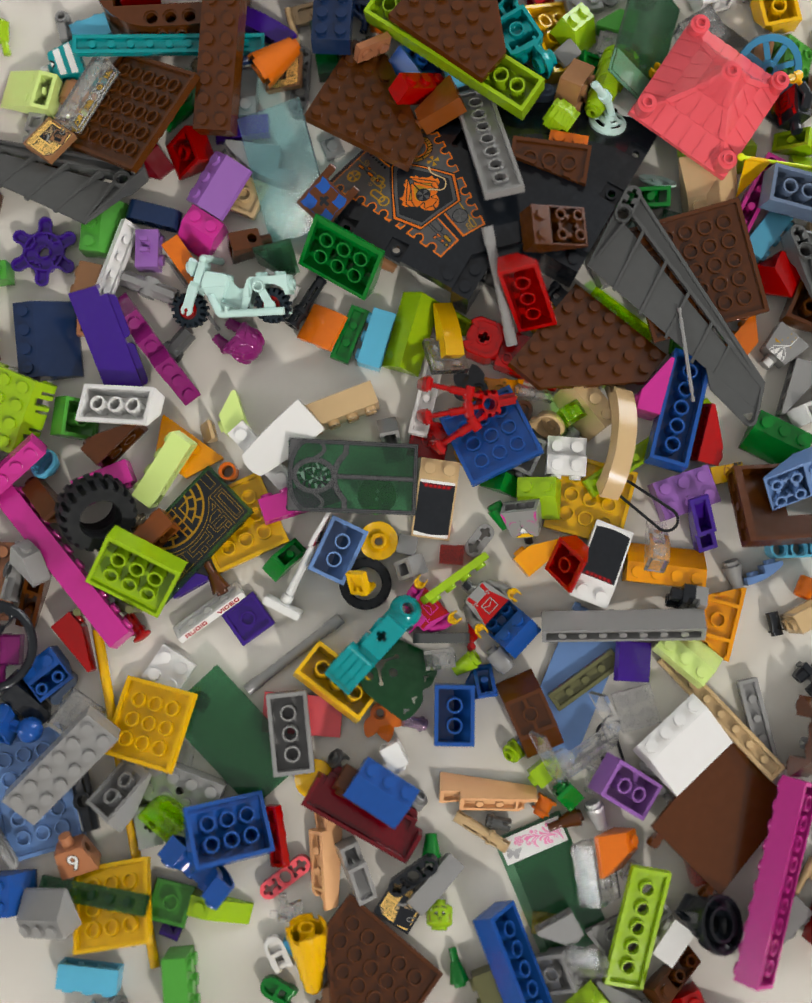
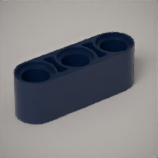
M130 199L125 218L135 224L178 233L183 213L173 208Z

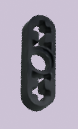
M427 853L393 876L388 885L389 893L394 897H401L435 874L439 865L437 856ZM426 861L429 863L433 862V867L430 865L425 867ZM416 871L419 874V878L413 880L409 878L408 873ZM403 879L405 880V882L401 886V889H399L398 887L394 888L395 883L396 885H399L403 882Z

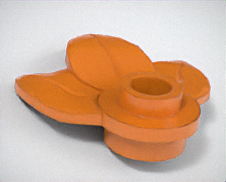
M376 703L371 708L370 716L365 720L364 732L367 738L377 733L383 740L389 742L393 736L394 727L402 726L403 722L379 703ZM378 709H382L384 711V714L382 716H378L376 714V711Z

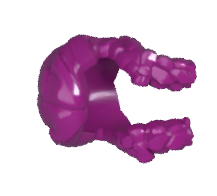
M231 318L226 321L225 326L229 330L236 332L235 336L229 342L219 333L212 338V341L220 348L222 354H230L236 361L246 365L257 359L265 344V340L258 329L251 327L246 321L240 323Z

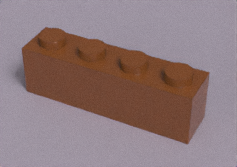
M158 508L149 515V518L143 524L137 526L133 534L161 548L181 527L167 511Z

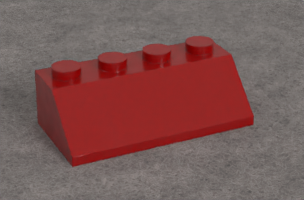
M520 253L497 257V274L518 332L521 333L557 325L538 261Z

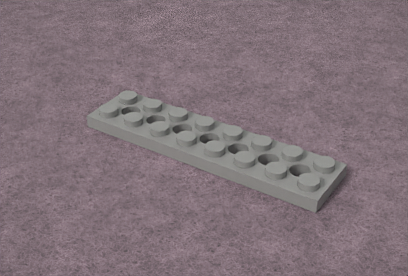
M475 90L460 92L467 112L458 117L484 199L490 200L525 192V185L497 105Z

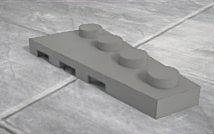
M666 903L664 904L660 924L673 914ZM646 904L639 905L637 911L642 912L645 910ZM618 914L584 929L606 960L608 959ZM635 924L632 931H638L641 928V924ZM631 943V944L628 946V950H629L632 946H634L636 943Z

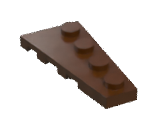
M513 135L511 148L515 160L586 186L592 145Z

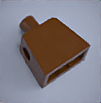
M258 228L228 233V249L233 264L263 255V247L273 245L270 233L260 235Z

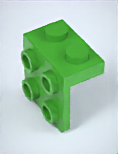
M787 34L785 36L797 45L801 53L802 72L804 74L802 81H806L812 62V49L792 34ZM773 41L774 47L771 59H773L782 43ZM789 48L786 49L777 64L794 59ZM794 66L779 71L786 72L789 75L793 73ZM772 67L766 68V72L770 73L772 71Z

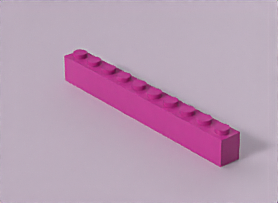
M12 484L0 495L1 510L23 538H28L40 550L48 570L110 648L117 649L135 634L132 630V623L120 615V608L115 603L109 601L107 592L85 582L89 574L84 569L86 567L79 558L76 559L74 557V550L67 543H63L61 540L63 538L56 529L53 530L51 528V523L45 522L21 490L23 487H17Z

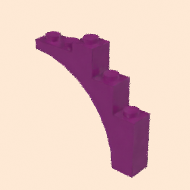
M125 292L118 297L130 334L163 380L167 382L185 406L201 394L160 341Z

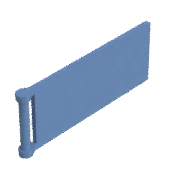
M575 601L571 610L587 611L590 609L581 606V603ZM616 641L558 642L540 687L555 718L564 743L540 754L568 766L573 765L608 677L560 712L547 694L611 648L615 653ZM518 738L517 743L521 745V742Z

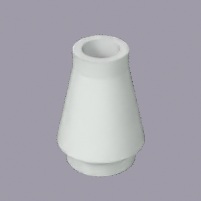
M599 798L588 800L585 803V812L595 825L596 830L606 829L608 825L603 802Z

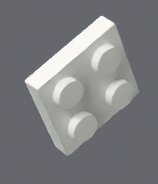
M165 643L141 677L151 682L182 689L197 665Z

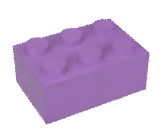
M708 464L647 485L651 495L673 508L679 516L688 513V499L707 493L711 505L721 501ZM652 499L660 522L676 517L672 511Z
M609 752L606 753L588 785V788L644 821L663 785Z

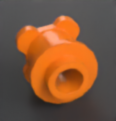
M539 792L538 802L532 805V808H534V814L544 819L545 816H550L551 808L553 805L557 806V803Z

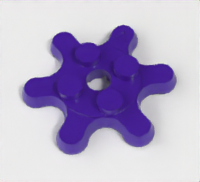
M42 217L39 220L38 230L34 234H27L23 230H17L13 234V240L22 246L23 252L21 256L12 260L11 268L16 272L32 268L35 271V283L41 287L48 285L49 275L55 269H60L64 273H72L75 268L74 262L67 259L65 253L68 247L76 243V235L71 231L65 232L62 235H55L52 231L53 222L49 217ZM48 248L49 255L42 257L40 255L41 250Z

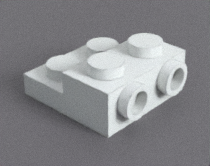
M548 435L545 475L557 477L558 479H561V476H568L569 480L581 481V477H586L587 438Z

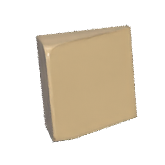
M211 420L205 421L200 426L204 444L218 441L214 423Z

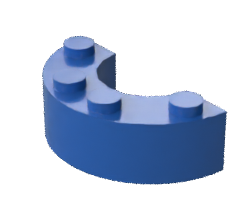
M172 835L157 854L166 867L181 870L186 877L193 879L198 884V888L203 893L201 897L205 899V904L211 909L217 910L234 889L233 878L224 866L191 874L187 857L186 839L183 836Z

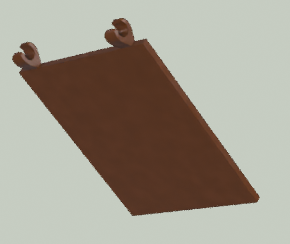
M732 743L689 786L670 801L650 827L655 833L646 840V843L656 849L664 840L707 883L698 890L697 894L699 896L708 897L713 895L714 891L717 894H722L768 836L769 830L767 825L773 815L772 804L774 799L777 798V786Z

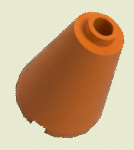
M288 37L253 51L246 56L248 61L252 59L253 64L251 66L262 83L265 84L267 82V88L271 89L300 55L299 50L301 46L295 38L292 40Z

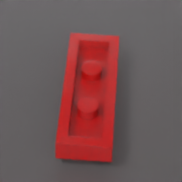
M268 804L265 807L275 851L269 854L271 867L285 868L290 866L282 807L281 805Z

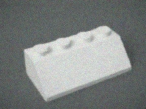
M84 384L75 420L80 422L148 426L161 415L165 396L155 387Z

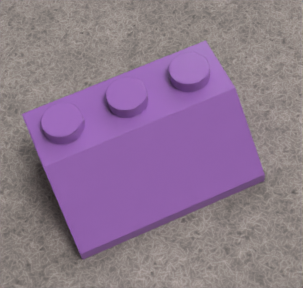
M215 151L204 171L201 172L195 186L190 190L186 200L214 218L223 221L253 172L228 155Z

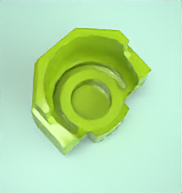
M557 97L542 118L544 120L543 125L550 130L560 131L563 129L568 132L581 113L564 98L560 100Z

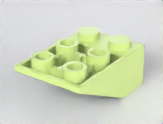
M41 70L10 71L0 107L27 114L29 112L46 114L55 120L60 105L59 95L64 83L58 74Z

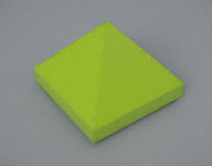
M456 312L461 334L465 337L471 326V320Z

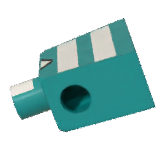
M72 40L49 51L47 56L50 64L40 67L41 71L58 74L63 83H65V80L75 79L80 83L90 81L83 58L74 57L72 53Z

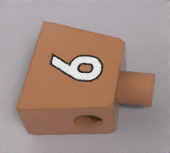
M65 831L59 835L54 858L62 881L99 869L102 854L85 834L72 837L69 831Z

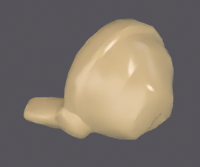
M543 410L537 416H532L529 420V424L535 433L547 439L548 435L562 436L565 431L564 421L556 412L551 410Z

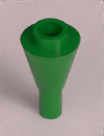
M450 947L448 948L451 959L450 985H454V988H461L466 986L469 978L458 958L457 948Z

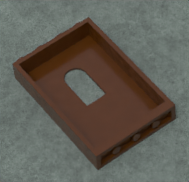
M780 464L738 465L731 467L725 473L742 547L812 543V514L788 516L786 506L774 511L771 510L763 477Z

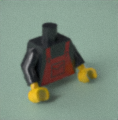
M796 70L788 75L790 84L794 85L777 98L765 116L776 128L790 130L792 135L802 133V123L812 115V91L806 81H802L804 74L801 70Z

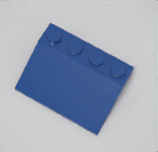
M262 790L183 808L186 850L191 874L267 855L275 851Z

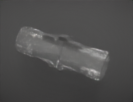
M518 383L514 390L515 396L526 397L530 401L537 400L551 404L554 400L553 391L537 390L534 386L531 387Z

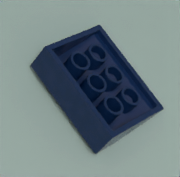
M66 301L12 303L19 373L37 381L84 377L81 337L76 335L77 316L72 303Z

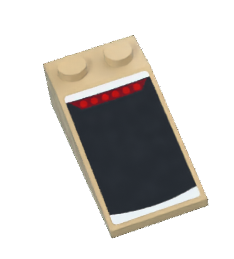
M421 458L416 515L413 516L411 536L449 541L461 462Z

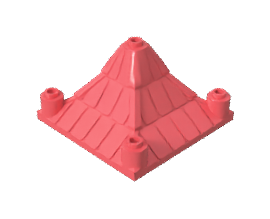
M698 14L691 19L628 112V115L722 181L736 165L737 155L743 151L779 95L789 86L790 78L783 71H777L773 75L765 72L764 69L709 31L710 21L708 17Z

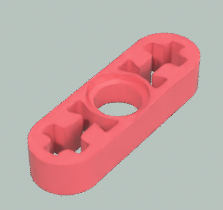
M299 854L289 861L292 868L289 866L280 868L264 880L260 887L261 896L268 900L273 899L309 871L310 858L305 854ZM298 860L301 862L305 860V868L300 867L294 872L293 869L298 865ZM283 871L289 872L291 880L288 882L282 881L280 874ZM277 881L278 884L273 888V893L265 891L266 885L270 887Z

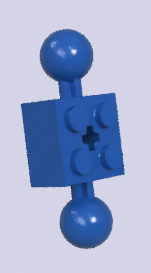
M0 703V743L11 746L16 736L25 743H33L40 739L43 734V724L39 719L26 717L20 721L18 715L12 711L11 706L6 703Z

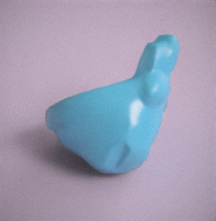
M46 449V454L30 468L32 474L40 479L54 475L60 466L57 454L50 449Z

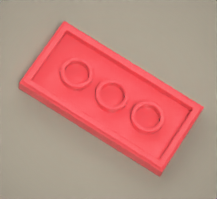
M265 691L261 732H269L266 694L275 692ZM308 694L312 736L340 738L342 713L320 696ZM288 728L287 733L294 734L295 730Z

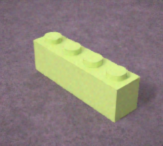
M180 430L169 432L164 438L165 443L162 448L155 452V459L152 464L147 465L143 472V478L138 480L133 487L135 490L132 496L149 509L159 505L198 445V443Z

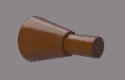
M210 561L204 563L203 566L209 575L212 594H217L219 597L227 593V588L230 585L215 571Z
M574 808L571 812L568 810L558 820L547 824V827L551 832L561 827L582 826L581 821L584 820L580 808L577 810Z

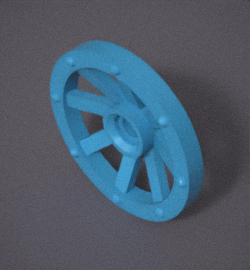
M768 33L755 37L740 51L741 54L764 69L765 72L766 68L772 67V71L769 73L771 75L779 70L793 66V72L796 70L802 71V57L797 45L791 39L781 34ZM769 41L782 43L773 59H771ZM761 43H763L764 51L763 61L750 52ZM789 48L794 59L777 64L786 49ZM789 83V86L783 92H785L794 84Z

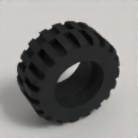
M89 473L84 474L81 479H73V483L70 486L67 484L63 488L64 493H59L57 497L58 502L55 504L56 521L70 544H74L78 549L82 550L85 548L86 551L90 552L97 549L99 552L106 536L115 525L131 533V526L134 527L136 524V502L126 486L118 478H113L112 475L104 474L103 476L101 473H94L93 476H90ZM98 501L112 502L111 511L104 519L95 523L80 522L82 512L92 503Z

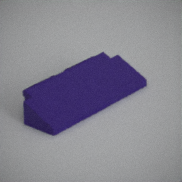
M100 284L68 293L103 384L144 387L148 382V377L136 345L132 342H127L126 337L130 335V330L117 296L109 294V292L100 295L98 290L101 288Z

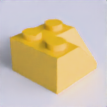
M751 0L750 2L754 21L772 33L793 32L802 20L798 0Z

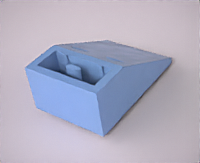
M812 447L792 454L763 477L772 511L812 497Z

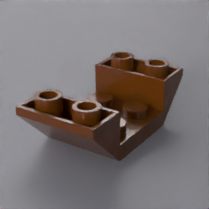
M532 669L496 684V688L527 758L564 743L555 718Z
M799 695V699L796 701V715L812 718V697ZM812 719L808 725L809 738L804 748L806 756L789 755V759L786 762L787 776L809 777L812 775Z

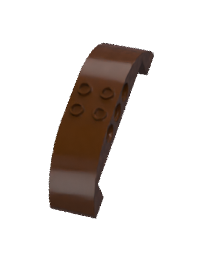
M98 0L111 24L121 34H200L202 2L122 6L120 0ZM248 0L247 6L250 7L251 0Z

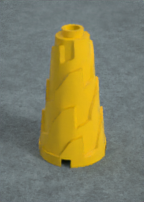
M306 913L291 919L289 927L286 925L285 933L304 990L311 995H315L323 988L327 925L324 918L318 915L317 919L313 918V913Z

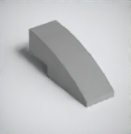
M350 836L334 844L358 905L362 906L377 898L378 896L358 841L353 836Z
M446 853L439 861L437 872L420 883L406 902L420 916H423L455 880L464 866L452 854Z

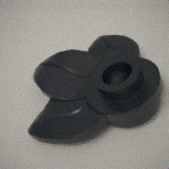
M472 364L468 374L457 373L453 375L454 383L458 387L465 388L468 385L475 388L479 387L482 391L488 390V386L484 382V372L477 365ZM454 394L458 400L464 401L462 399L463 396Z

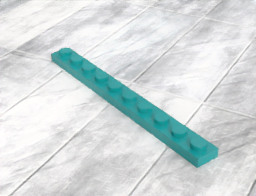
M245 33L243 55H248L265 47L264 33ZM200 34L72 35V53L74 57L198 56Z

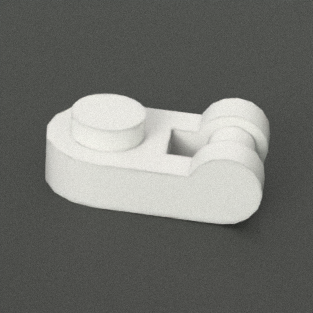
M277 934L270 935L264 943V951L275 974L282 972L283 968L294 966L295 961L285 948L283 938ZM282 955L284 959L279 961L276 957Z

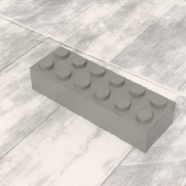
M89 705L6 790L2 802L32 825H35L119 740L121 729Z

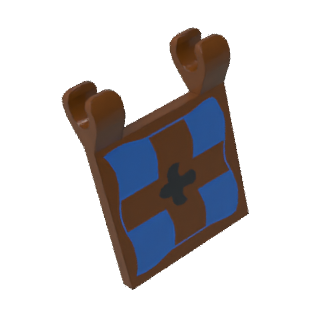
M332 163L329 164L296 202L313 219L317 213L333 222L360 191L356 186H353L344 195L328 179L336 170V166Z

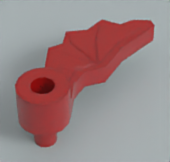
M468 623L470 643L467 645V650L471 652L476 648L474 642L478 636Z

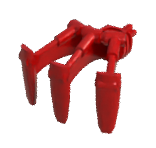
M428 375L420 378L417 382V388L421 391L428 392L432 388L461 395L463 396L462 399H464L463 406L434 413H431V410H428V408L420 409L416 412L418 421L426 425H430L433 422L432 418L450 415L451 417L464 414L467 417V422L444 439L427 441L429 447L438 454H445L447 449L445 445L472 430L477 432L482 428L480 424L482 420H487L488 417L501 414V407L516 404L517 400L514 392L498 395L497 390L493 389L477 390L474 393L475 387L466 385L465 388L453 385L433 383L434 379ZM473 398L477 399L476 404L472 403ZM486 399L490 400V407L488 409L484 407ZM478 409L479 412L475 415L474 410Z

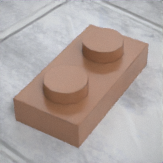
M387 31L357 43L353 57L357 64L389 51L391 35Z

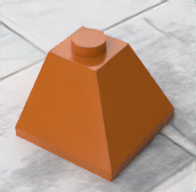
M613 827L594 837L600 879H604L622 869L637 851L638 836L636 835L635 828Z

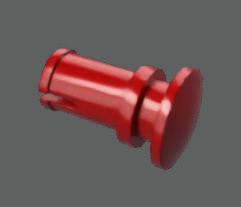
M127 613L123 617L127 618L133 625L132 630L135 632L132 635L135 636L134 643L144 640L151 634L150 630H145V625L140 623L135 614L129 615Z

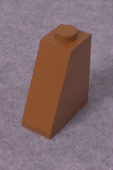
M450 75L414 110L417 116L415 122L420 130L423 129L428 135L467 112L460 92Z

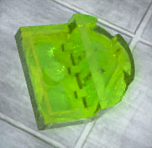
M161 795L154 798L139 812L137 818L167 843L172 835H176L178 832L181 833L184 830L183 808L185 807L176 799Z

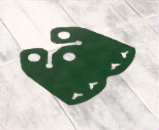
M399 639L382 657L383 660L393 657L395 654L399 655L398 659L386 661L383 666L381 677L384 685H379L378 670L375 666L370 671L373 674V679L368 681L364 677L361 685L368 696L404 721L413 716L421 706L423 690L430 687L435 680L438 660L437 657ZM431 662H433V664L431 665L432 669H430V666L428 665ZM391 668L397 670V675L395 677H392L389 674V670ZM423 676H429L426 678V682H424ZM417 696V698L415 699V703H413V700L411 698ZM404 709H410L409 711H406L404 715Z

